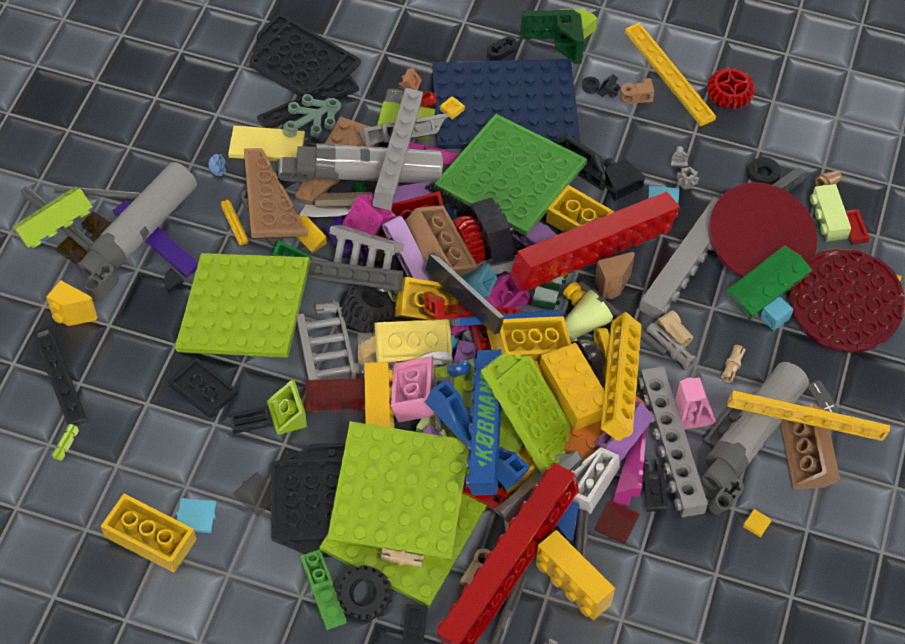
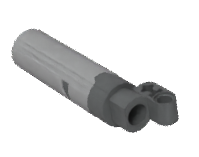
M317 143L315 147L297 146L296 157H282L278 160V178L282 181L309 182L313 179V176L314 178L378 181L388 148ZM408 149L399 183L416 184L430 181L434 185L442 176V153L439 150Z
M171 162L87 249L88 254L78 263V266L83 276L87 278L84 282V287L93 301L102 300L117 285L119 278L116 270L196 188L197 182L194 175L182 164Z
M781 362L755 395L795 404L808 388L809 379L806 373L797 365ZM742 410L737 419L706 456L705 461L708 467L699 478L705 488L715 493L708 503L709 510L713 514L720 515L727 511L741 495L744 485L738 478L783 419ZM718 500L723 503V507L719 505Z

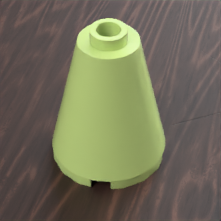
M589 290L564 319L570 340L613 321V316L606 304L600 302L597 299L599 296L592 290Z

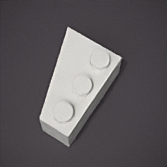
M600 447L585 459L580 467L575 471H571L576 475L580 491L572 503L579 504L580 510H586L589 514L592 513L620 468L618 454Z

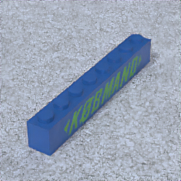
M501 349L477 351V359H474L476 375H473V386L475 391L471 393L474 407L470 409L473 423L469 425L472 440L468 441V450L471 453V457L467 458V468L470 470V474L466 475V486L470 487L472 495L497 494L502 406L495 398L488 382L485 381L481 369L501 355Z

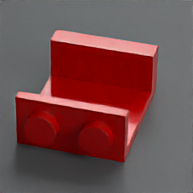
M431 291L424 292V311L436 320L474 316L462 304L444 305V299Z

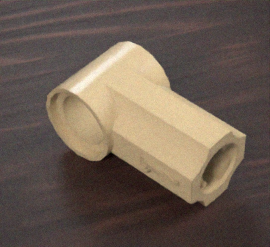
M672 310L655 321L678 345L681 344L686 347L693 340V336L681 324V319L675 311Z
M479 549L475 553L474 560L460 580V584L464 587L472 582L475 571L483 566L479 560L486 558L490 552L488 549Z

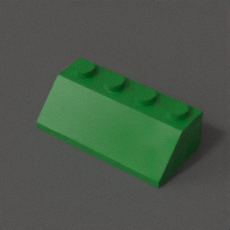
M783 246L727 289L726 293L746 317L751 320L762 312L764 307L806 278L812 269L799 254Z

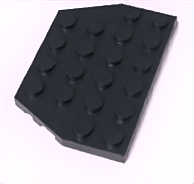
M280 12L258 32L253 55L249 62L251 68L300 97L306 94L311 95L318 91L321 93L336 87L338 84H342L343 79L351 75L361 65V59Z
M346 443L311 444L296 454L292 453L282 460L271 463L272 541L303 554L320 550L322 542L329 533ZM321 551L323 558L332 557L327 553Z

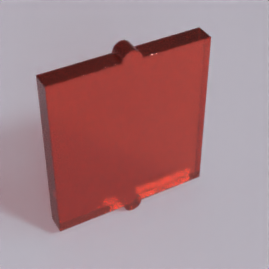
M609 500L594 530L608 536V539L612 538L626 544L640 514L628 509L626 505L622 506Z

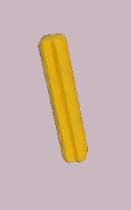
M229 200L222 201L221 208L240 246L248 244L247 235Z

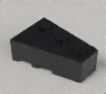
M492 197L472 203L473 219L477 222L482 236L487 241L485 246L487 250H491L493 264L515 258L511 236L514 234L511 223L508 224L505 213L502 214L499 203L496 204Z

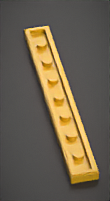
M640 22L626 28L625 34L696 122L703 126L714 121L716 115Z
M734 390L727 402V406L879 441H883L890 432V425Z

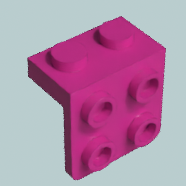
M374 194L358 195L343 221V226L376 235L383 223L397 216L392 210L374 207Z

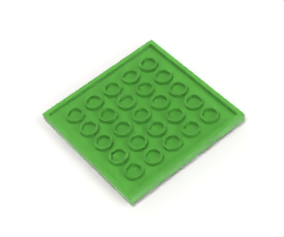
M495 114L442 174L441 178L435 182V189L437 186H439L438 190L443 188L441 192L446 190L444 194L449 192L448 196L452 194L451 197L455 196L454 199L458 198V201L461 200V202L470 207L472 203L492 197L496 204L499 203L502 214L505 213L508 224L511 223L514 230L527 236L545 215L549 206L587 164V159Z

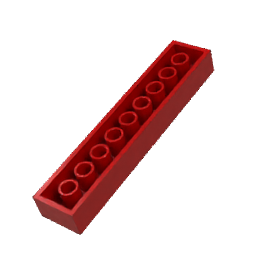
M666 191L519 250L510 276L523 292L535 289L538 285L549 283L555 278L564 277L572 271H578L584 266L595 264L603 258H609L613 254L624 252L632 246H638L644 241L653 240L656 236L669 233L674 220L677 218L680 206Z
M555 462L550 468L545 470L543 479L534 486L528 501L525 500L522 503L517 517L511 519L508 530L505 534L500 535L496 547L487 554L483 566L475 571L472 582L464 587L458 602L453 603L447 618L439 623L437 634L442 644L477 643L537 555L538 545L550 536L580 492L575 473Z

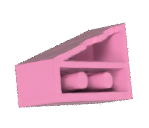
M700 377L685 378L680 381L675 403L684 430L716 424Z

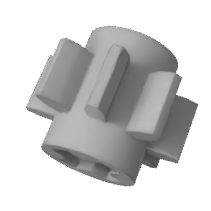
M691 167L681 168V173L678 172L676 176L678 180L677 185H680L684 190L694 189V185L698 184L699 177H697L698 171Z

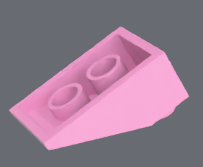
M432 356L394 363L391 408L398 422L434 416V411L425 403L433 389V379H435Z

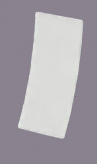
M306 204L299 216L328 217L346 215L352 206L317 207L316 205Z

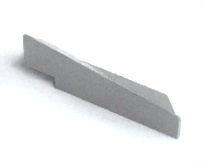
M448 113L417 118L412 138L436 134L444 120L448 117ZM395 122L359 130L365 145L370 146L384 141V143L390 142Z
M577 451L571 454L555 455L556 459L560 458V462L557 464L568 470L581 459ZM537 470L507 500L494 508L507 523L520 512L522 503L525 500L528 501L534 486L543 479L540 470Z

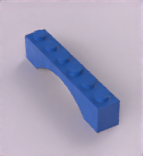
M445 380L432 389L425 403L468 447V441L472 440L469 425L473 423V420L463 404L460 393ZM500 447L498 480L509 490L522 480L530 467L517 453Z

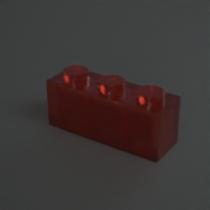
M365 378L305 380L307 411L365 409Z

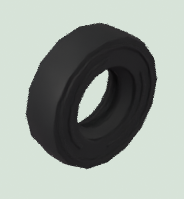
M768 157L754 159L748 169V176L752 183L773 185L779 180L781 174L779 164ZM767 168L771 171V175L761 176L758 173V169Z

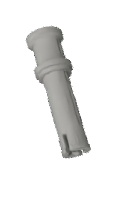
M655 322L649 325L646 331L671 353L673 360L679 361L683 365L684 370H689L694 366L697 361L695 355L692 356L686 351L684 345H678Z

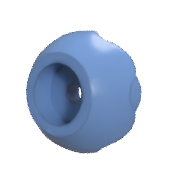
M214 154L209 159V169L216 176H223L226 172L224 166L226 161L222 154Z

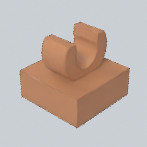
M414 68L407 69L406 74L402 76L403 81L399 85L403 90L409 88L418 91L422 79Z

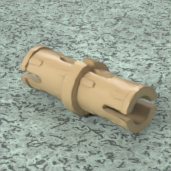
M735 345L729 359L727 358L725 362L726 367L721 379H724L727 383L733 382L736 371L741 367V359L745 353V348L742 349V346Z
M382 548V553L390 556L381 554L380 561L399 563V566L404 564L422 568L423 562L414 560L423 561L424 555L405 552L406 550L397 551Z

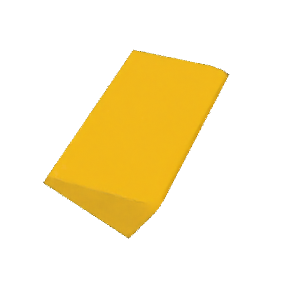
M300 216L301 223L307 229L308 235L297 238L311 253H314L327 244L326 236L307 216Z

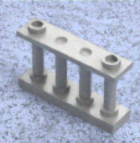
M343 225L330 227V234L336 235L338 239L334 262L341 263L345 240L347 239L352 240L353 243L350 264L353 265L358 264L360 248L363 244L368 245L369 248L366 264L368 267H374L376 252L379 249L384 250L385 253L382 269H390L392 256L396 252H403L404 244ZM377 288L378 291H382V292H388V290H389V289Z
M338 307L339 317L309 322V320L305 321L304 313L298 314L297 326L310 390L318 388L317 381L321 380L320 378L351 373L352 382H356V374H359L358 363L353 361L346 325H349V323L342 317V307ZM334 325L341 326L342 333L312 338V336L308 337V332L311 329ZM344 340L345 349L320 354L312 353L311 351L314 345ZM347 357L348 366L320 371L315 369L314 366L319 361Z

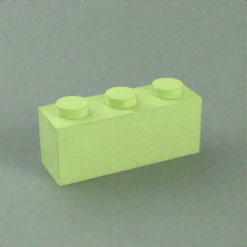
M836 184L815 187L813 194L810 196V201L815 207V216L820 222V231L824 235L826 242L848 239L851 226Z

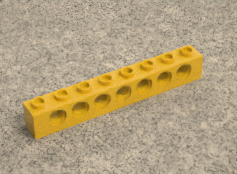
M627 312L618 316L611 323L601 429L618 442L633 433L642 326Z

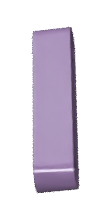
M398 216L384 223L382 226L387 238L404 244L403 252H396L395 254L407 277L436 282L425 271L427 263L404 219Z

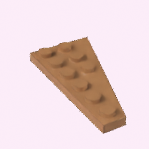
M340 117L325 144L366 146L359 130L370 126ZM381 142L370 145V147H378ZM313 176L311 181L301 184L295 195V200L313 205L315 199L322 193H327V190L332 185H336L340 179L314 178Z
M262 148L244 149L251 238L307 236L308 231L302 225L300 216L296 214L283 185L278 181L276 172L274 173L271 163Z

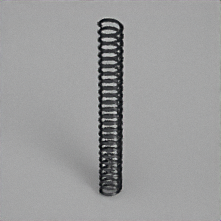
M431 182L429 186H425V189H428V191H431V193L437 192L439 186H437V188L434 190L436 184H434V186L431 188L433 182ZM446 190L441 193L444 202L447 201V204L450 203V206L453 205V208L456 207V210L459 209V212L462 211V214L465 213V216L468 215L473 218V213L471 214L472 208L468 212L470 206L465 210L467 204L463 206L464 202L460 204L461 200L456 203L458 198L453 201L455 196L450 199L452 194L447 197L449 192L444 195Z

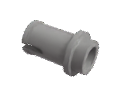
M333 300V302L316 303L317 315L329 313L337 315L338 307H340L339 301Z

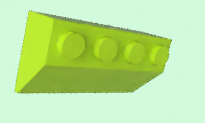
M74 187L13 225L12 228L26 247L29 248L31 246L35 248L42 243L41 239L46 236L50 238L58 233L57 229L64 226L66 228L74 223L73 219L80 216L82 218L89 214V209L92 208V205L81 188Z

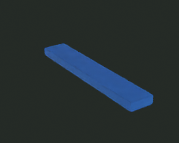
M543 310L506 313L502 315L504 319L563 316V311ZM475 316L451 319V326L483 324Z

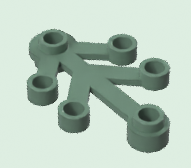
M308 94L303 96L302 104L306 107L316 106L321 108L299 107V104L296 102L289 103V113L305 114L306 116L295 122H286L283 126V134L287 137H295L298 128L314 120L310 134L319 137L322 130L320 127L321 116L327 113L324 127L329 130L335 127L334 115L340 111L341 103L334 98H328L325 101L316 100Z

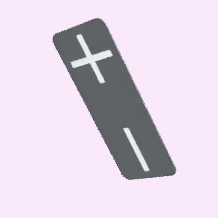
M820 380L809 384L808 388L821 408L833 413L839 411Z

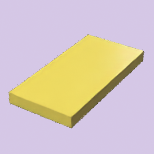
M234 126L228 155L229 158L244 159V149L262 148L269 161L278 162L282 157H296L297 146H303L305 131H297L295 137H287L283 134V129Z
M450 319L374 323L377 362L415 360L425 354L436 351H445L452 355Z

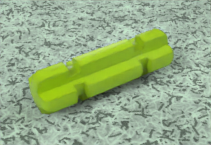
M69 424L65 431L67 432L62 435L57 444L58 448H55L52 453L55 460L62 461L66 454L64 453L68 451L74 440L73 437H76L79 431L76 425Z

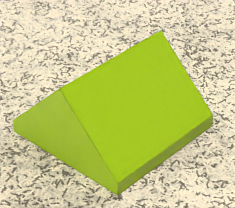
M291 380L267 400L276 432L279 435L307 427L305 410L295 380Z

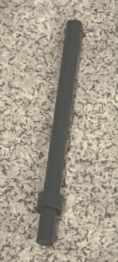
M55 185L54 192L66 193L74 187ZM78 187L81 188L84 195L135 200L141 194L137 192Z
M582 281L579 283L582 291H594L599 296L597 299L606 304L615 318L622 314L602 298L597 290L591 289ZM641 329V339L662 356H665L668 350Z

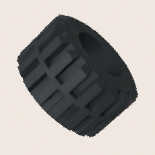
M360 285L350 290L341 312L342 317L345 318L344 320L351 327L366 334H373L374 323L390 320L394 312V305H392V301L383 292L372 287Z
M370 566L354 567L350 572L344 574L345 577L343 579H340V587H337V592L339 593L337 599L341 603L340 607L349 616L360 620H373L376 617L382 616V613L388 610V605L392 602L391 594H393V590L387 576L381 571ZM366 580L375 585L377 593L371 604L362 606L356 603L354 599V589L358 583Z

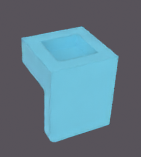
M778 297L763 308L761 319L774 331L791 318L793 308L781 297Z

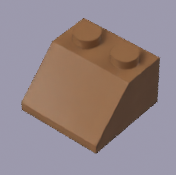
M634 252L597 262L594 282L602 298L613 299L621 294L631 276Z

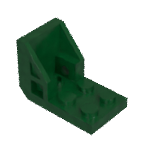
M574 9L522 11L520 40L554 38L556 50L566 58L571 59V62L574 64H582L584 34L580 13Z

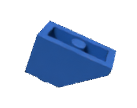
M571 503L553 530L554 532L557 530L571 545L579 504Z

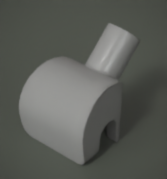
M679 146L676 148L670 167H688L687 154L683 152V147Z

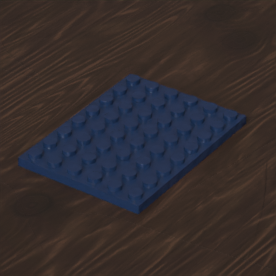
M571 59L432 63L434 93L437 94L435 115L444 114L440 111V105L450 97H454L465 106V110L453 120L450 117L444 120L439 131L436 133L437 148L465 149L495 114L550 141L568 135L580 142Z

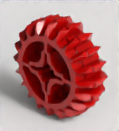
M727 67L726 70L721 68L719 71H715L714 75H711L707 84V92L710 100H713L714 104H719L720 108L725 106L726 110L729 107L735 110L736 107L741 109L743 106H747L748 102H751L755 92V85L752 82V77H748V73H743L742 69L738 71L736 68L730 69Z
M462 216L453 220V224L476 265L485 259L486 251L484 249L485 244L482 232H480L477 222L470 216Z

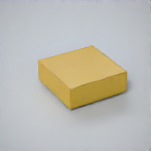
M450 97L440 105V111L444 114L448 113V117L452 120L465 110V106L454 97Z
M754 509L743 527L761 538L772 519Z

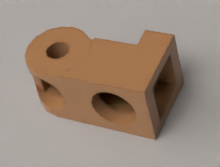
M651 78L644 79V83H625L621 86L620 100L623 103L653 102L654 88Z

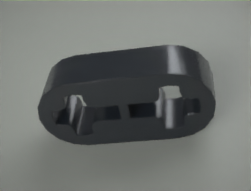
M505 37L488 46V59L499 61L514 53L517 47L516 39Z

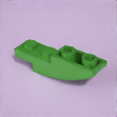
M321 550L301 555L307 580L326 630L346 624L345 615L337 599V594Z

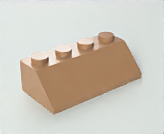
M444 206L416 208L405 220L426 263L429 254L435 253L460 277L478 268Z
M814 403L806 405V407L826 411ZM783 419L781 428L793 488H824L840 481L830 429Z

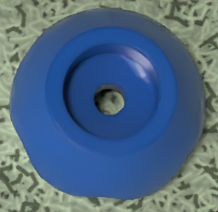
M468 360L461 361L458 364H451L447 366V372L453 378L468 374L471 364Z

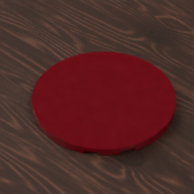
M765 183L738 185L724 193L711 211L708 232L712 248L716 251L722 264L730 272L733 271L741 276V279L783 246L799 254L805 262L816 253L817 232L812 217L797 198L777 186Z
M838 248L818 253L806 261L812 271L806 278L790 289V306L793 308L792 314L798 326L810 339L834 351L858 353L874 349L884 344L894 335L904 316L905 299L900 280L886 263L877 257L874 258L865 254L861 250H838Z

